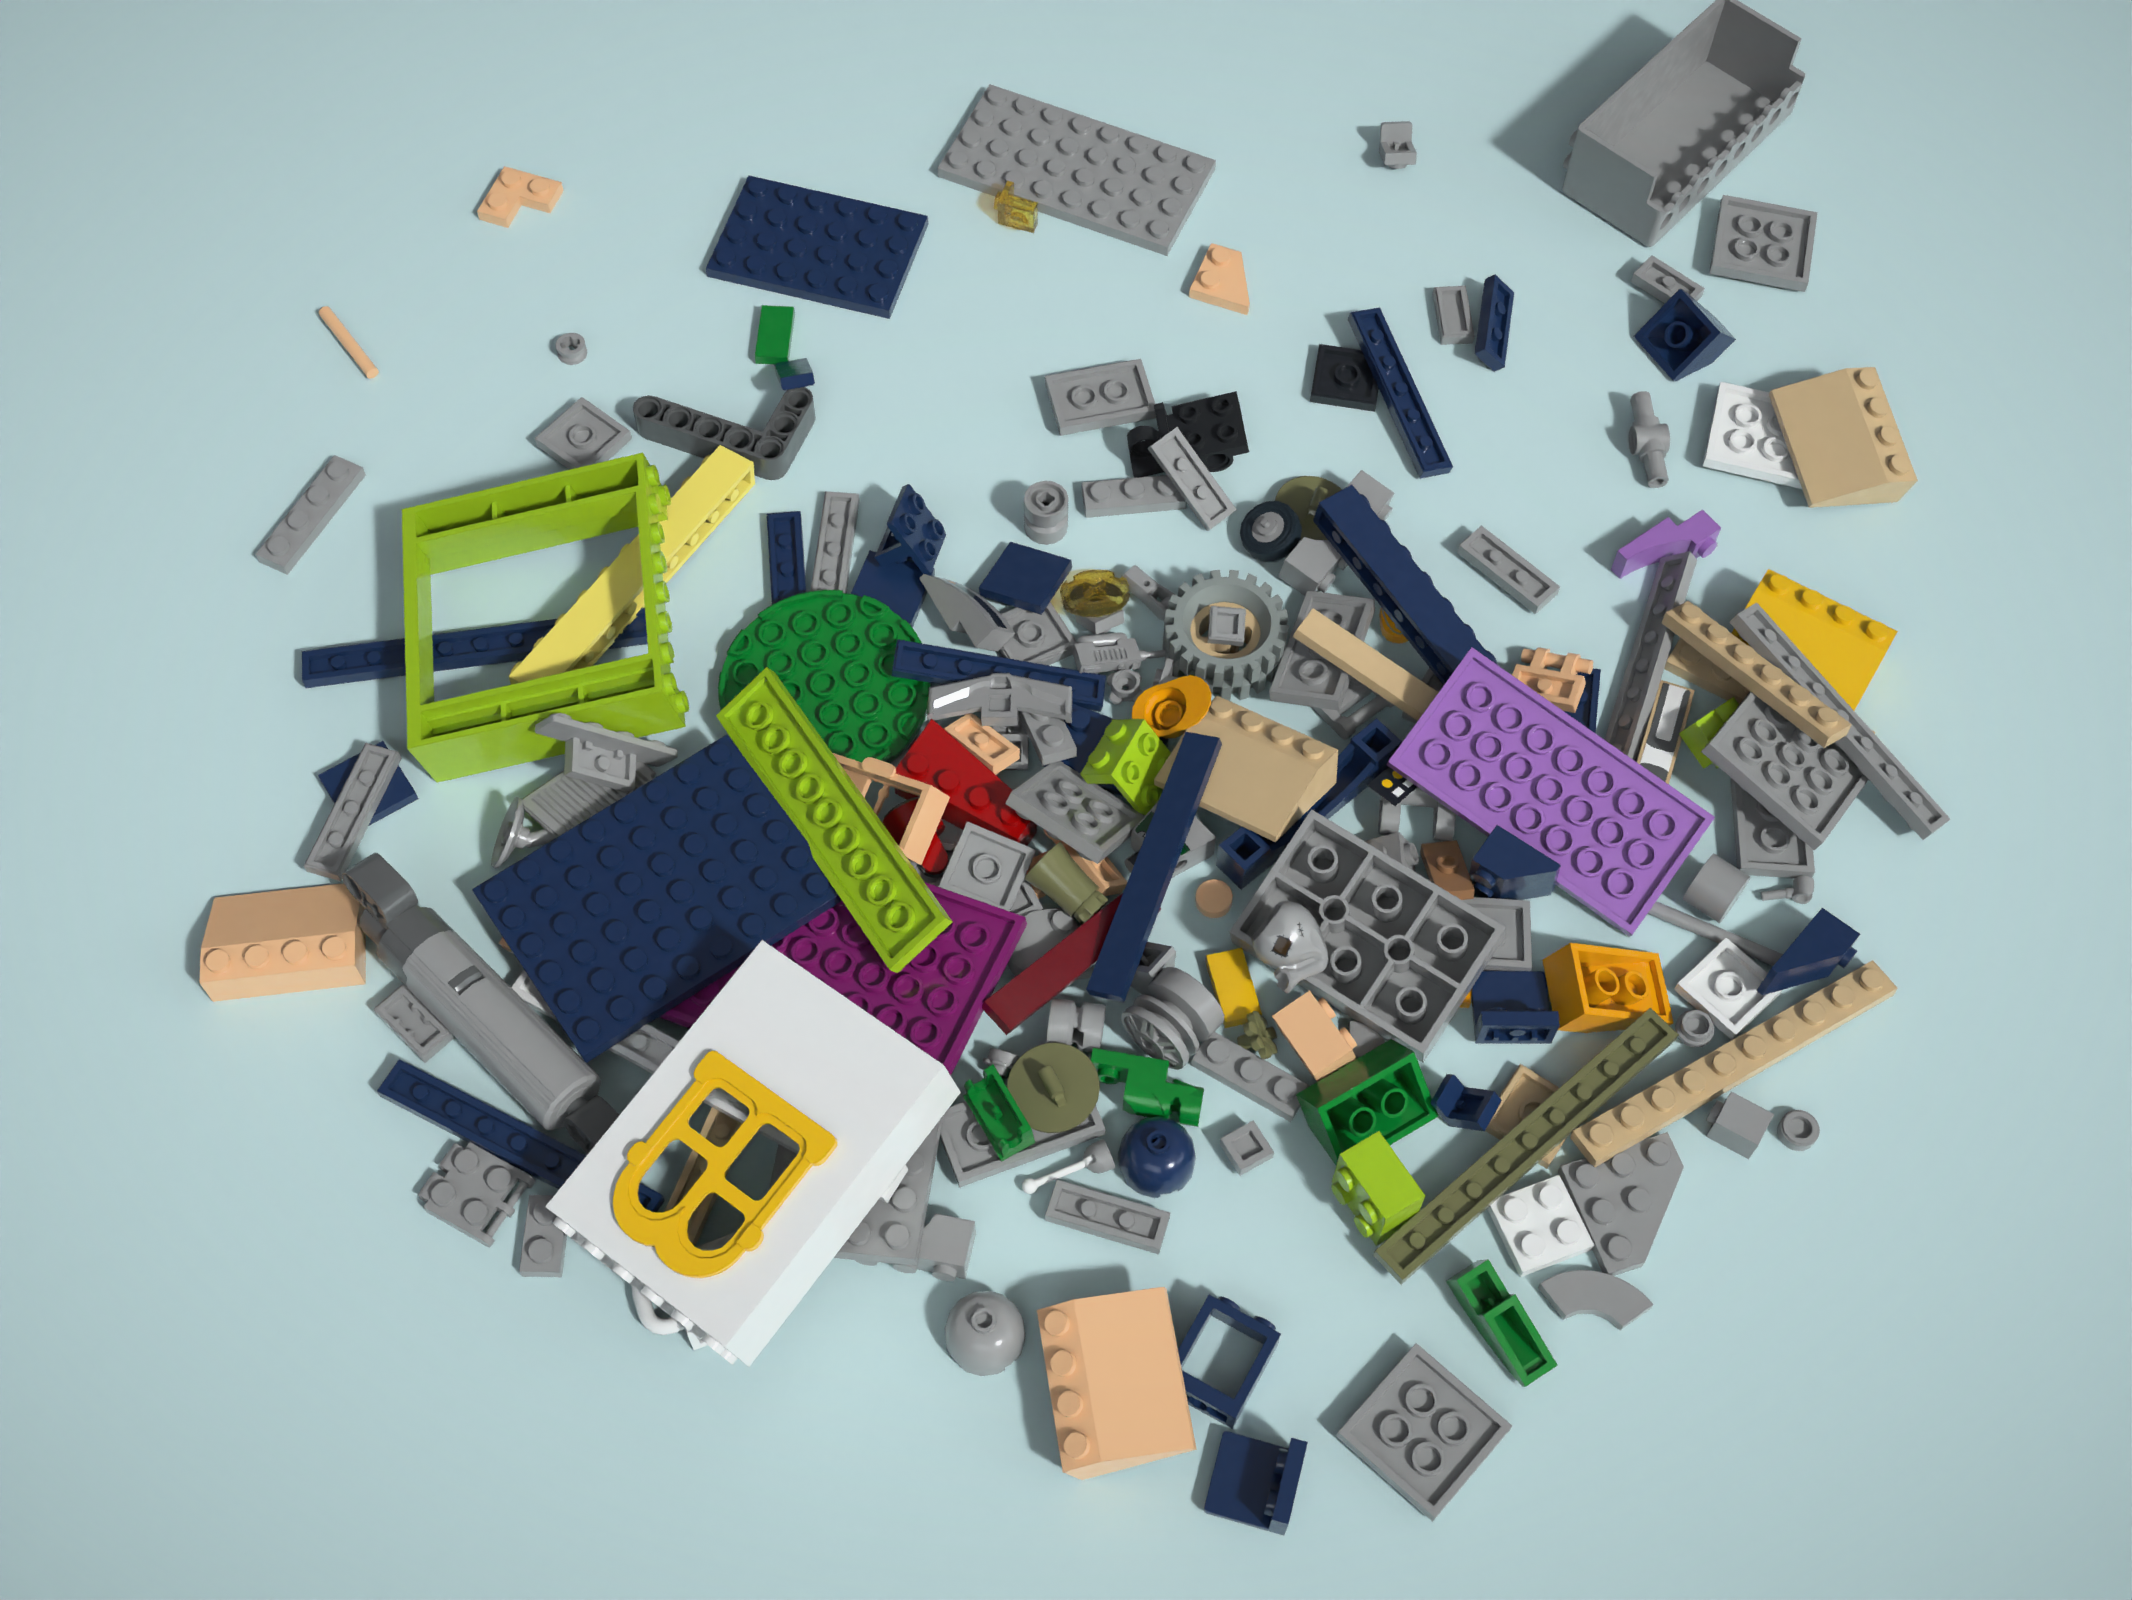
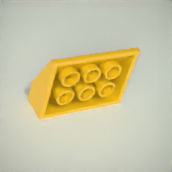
M1768 569L1746 608L1758 603L1855 711L1898 631ZM1734 628L1732 634L1736 636L1738 639H1740L1742 642H1744L1746 645L1750 646L1745 640H1743L1739 636L1738 632Z

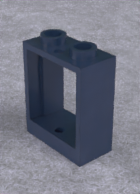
M1209 1294L1178 1349L1181 1369L1211 1316L1263 1344L1234 1399L1182 1370L1188 1405L1233 1429L1276 1350L1281 1333L1275 1331L1276 1327L1267 1319L1260 1316L1252 1318L1239 1311L1240 1307L1232 1300L1222 1296L1217 1299Z

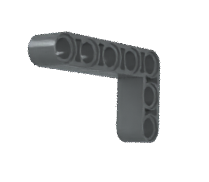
M806 387L790 389L784 393L763 432L655 396H642L633 405L636 426L641 437L701 458L711 455L721 445L754 463L755 476L766 480H778L787 473L816 419L813 395Z

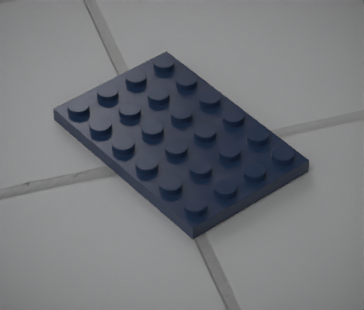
M748 175L707 264V277L890 319L928 227V216Z

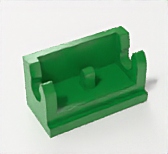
M991 1065L984 1069V1078L975 1084L970 1079L964 1084L966 1094L963 1097L1002 1162L1034 1144L1035 1139L1032 1128L995 1066Z

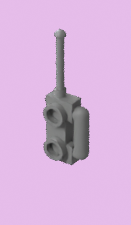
M1121 632L1081 636L1078 638L1077 643L1074 644L1072 652L1079 673L1095 674L1108 671L1118 672L1124 669L1136 670L1140 669L1141 662L1146 661V659L1165 657V650L1139 651L1135 638L1128 639L1126 634Z

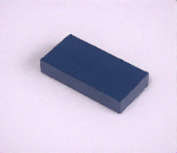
M807 358L774 364L776 376L782 390L815 384L813 371Z

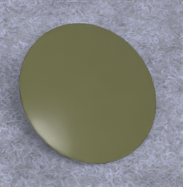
M1302 476L1285 483L1278 491L1275 501L1289 505L1298 515L1302 527L1300 540L1304 537L1314 540H1328L1313 522L1319 502L1342 489L1324 478Z
M1046 1043L1028 1050L1016 1061L1010 1071L1007 1088L1032 1129L1044 1133H1059L1075 1128L1088 1118L1098 1101L1100 1082L1094 1064L1082 1051L1063 1043Z

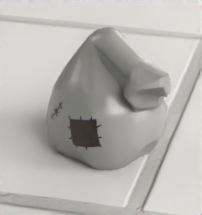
M1291 901L1278 902L1255 931L1251 940L1257 956L1266 965L1276 967L1274 976L1278 980L1277 986L1288 994L1301 980L1321 973L1326 969L1328 951L1321 930L1308 909L1299 903Z

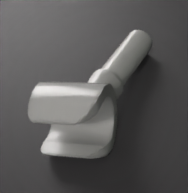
M1798 876L1793 880V888L1761 892V899L1765 901L1792 898L1796 903L1806 904L1812 899L1814 879L1809 876Z

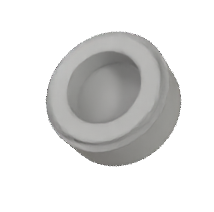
M1792 1110L1786 1113L1777 1127L1780 1141L1787 1148L1794 1151L1809 1149L1818 1139L1820 1133L1817 1120L1810 1113L1803 1110Z

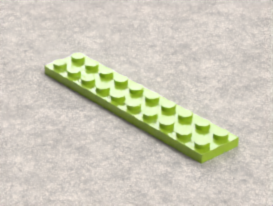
M766 667L716 717L739 751L807 840L813 859L889 970L898 973L953 921L774 671Z

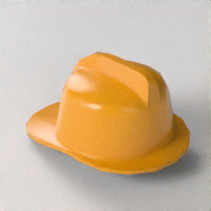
M1189 675L1148 688L1137 697L1132 707V719H1144L1158 737L1165 739L1177 738L1183 735L1186 729L1198 724L1207 714L1211 705L1212 694L1209 685L1202 678Z

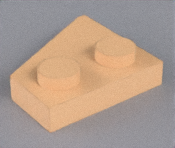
M1211 243L1190 287L1189 298L1247 315L1250 302L1242 253Z

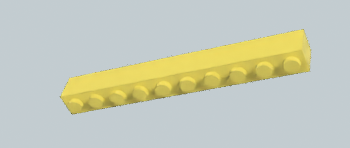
M719 445L711 455H707L703 459L696 472L683 481L680 489L671 498V505H667L668 520L660 521L665 536V542L660 544L667 563V572L663 573V581L667 583L755 485L754 463ZM639 534L630 544L627 543L622 547L619 556L609 567L606 566L601 570L597 580L590 588L580 593L576 603L568 612L558 617L554 627L547 635L536 641L532 651L526 658L514 665L509 675L510 684L593 666L615 642L614 640L618 635L623 633V629L633 622L639 610L645 607Z

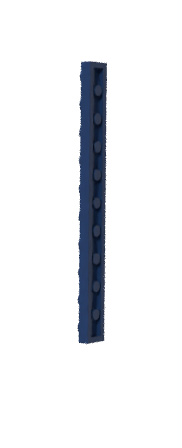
M645 607L639 610L636 614L637 617L630 625L628 624L623 629V633L618 635L614 640L615 642L608 649L648 644ZM557 619L432 635L433 671L524 660L532 651L536 641L541 637H545L554 627ZM405 638L302 651V682L305 688L406 675Z

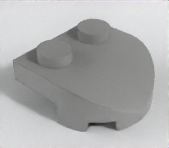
M1062 908L1037 910L1025 915L1027 926L1007 964L1011 972L1015 976L1019 975L1079 928L1074 915L1070 917ZM1090 968L1077 980L1090 978L1094 968Z

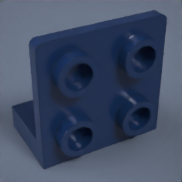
M1483 971L1471 989L1475 1044L1552 1043L1560 1024L1558 1011L1549 1010L1545 972Z
M1224 1431L1204 1505V1512L1284 1536L1289 1524L1308 1442L1291 1438L1289 1446L1286 1448Z

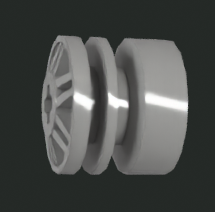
M1168 966L1147 986L1148 995L1138 996L1134 1000V1005L1128 1007L1122 1013L1121 1021L1127 1033L1145 1053L1155 1059L1169 1061V1068L1179 1070L1189 1062V1056L1195 1055L1199 1050L1198 1041L1208 1040L1224 1022L1225 1015L1215 997L1199 981L1178 968Z

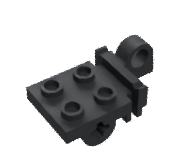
M1237 391L1171 406L1173 414L1170 415L1166 414L1163 402L1155 404L1154 410L1158 431L1151 426H1138L1127 434L1134 478L1164 472L1148 448L1176 427L1181 431L1209 472L1225 470L1232 465L1233 456L1249 453Z

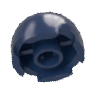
M1156 1116L1144 1118L1128 1129L1121 1140L1117 1159L1120 1171L1130 1188L1141 1195L1159 1198L1162 1194H1170L1177 1189L1180 1191L1192 1178L1196 1155L1193 1140L1183 1126L1173 1119Z

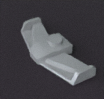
M991 673L988 676L929 687L927 722L929 723L931 719L939 720L981 711L982 726H1018V712L1022 711L1064 719L1067 723H1072V687L1014 676L1010 673Z

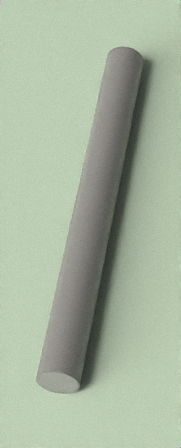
M1657 901L1648 912V914L1716 943H1721L1727 938L1746 955L1771 966H1774L1783 955Z

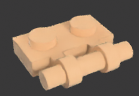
M1538 647L1536 650L1524 648L1521 654V661L1531 664L1530 666L1516 664L1512 676L1561 710L1575 713L1586 685L1584 676L1576 674L1578 672L1591 674L1593 660L1582 659L1580 654L1568 653L1567 655L1550 653V649ZM1547 667L1559 668L1561 671L1548 670Z

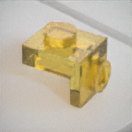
M1007 181L1003 191L997 192L994 201V209L998 210V224L1034 233L1038 225V202L1014 196V182Z

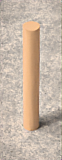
M322 307L319 310V316L367 378L376 377L379 371L330 307Z

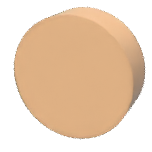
M1216 879L1207 880L1196 891V907L1206 917H1222L1232 907L1233 894L1231 888L1225 882Z

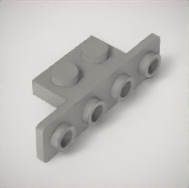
M563 713L551 714L548 718L535 725V733L566 742L564 776L623 792L635 789L636 761L660 767L678 757L677 749L667 747L661 741H646L634 737V734L630 732H615L604 729L599 723H583L573 720L571 716Z

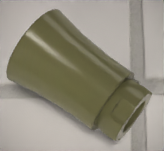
M1061 842L1049 850L1024 878V880L1041 890L1057 903L1070 917L1074 915L1081 924H1084L1097 914L1108 902V899L1098 891L1099 887L1072 859Z

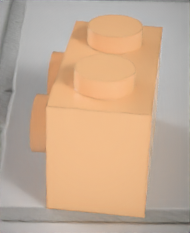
M1310 990L1272 1015L1277 1027L1316 1082L1357 1059L1353 1052V1048L1357 1044L1345 1027L1340 1030L1337 1029L1331 1020L1336 1015L1323 997L1317 1001Z

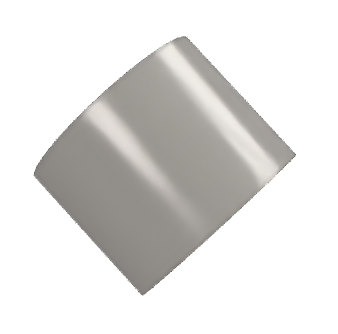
M1713 853L1692 881L1683 900L1720 923L1735 904L1751 877Z

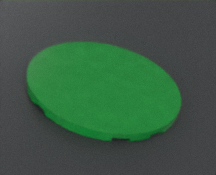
M818 590L785 598L757 614L758 617L745 630L741 629L731 643L722 672L719 674L718 700L720 711L768 667L779 677L832 753L859 762H863L867 757H872L891 763L911 744L925 720L928 691L932 683L891 676L897 639L916 643L922 642L906 620H903L899 615L890 610L886 604L864 595L861 597L843 593V590Z

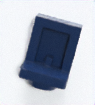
M1446 1074L1431 1100V1105L1448 1126L1485 1132L1502 1100L1495 1091L1464 1087L1454 1074Z

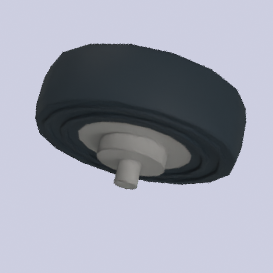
M1266 501L1255 506L1246 514L1241 523L1240 537L1244 548L1252 557L1264 562L1277 561L1286 557L1297 546L1301 538L1302 527L1298 515L1289 505L1279 501Z

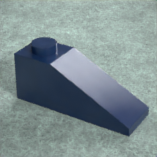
M1821 908L1770 969L1756 991L1761 995H1766L1829 977L1838 965L1845 969L1857 953V950L1852 946L1860 936V933L1824 908Z

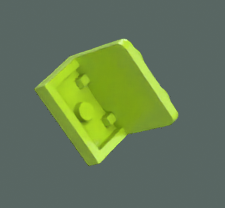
M1113 719L1106 727L1097 747L1090 754L1088 762L1080 775L1087 784H1114L1136 811L1146 815L1159 801L1163 792L1162 788L1154 785V779L1171 752L1144 719Z

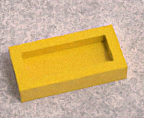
M1237 948L1206 955L1205 963L1213 991L1225 1015L1224 1028L1247 1023V1014L1253 1011H1257L1262 1015L1243 949Z

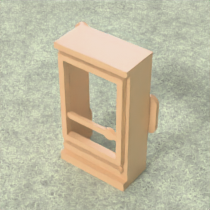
M833 753L864 798L872 781L884 784L883 788L878 792L879 797L873 809L877 816L884 800L889 796L890 787L920 796L898 846L909 861L922 865L950 797L932 785L895 774L896 768L890 763L872 757H867L863 762H859Z

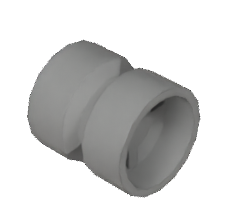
M1053 481L1036 482L1027 489L1024 496L1025 533L1032 541L1038 544H1054L1063 539L1067 533L1068 495L1060 484Z
M1053 998L1050 1007L1046 1043H1063L1070 1046L1073 1044L1080 1051L1091 1053L1093 1048L1101 1049L1106 1005L1084 1002L1081 1007H1076L1072 1000Z

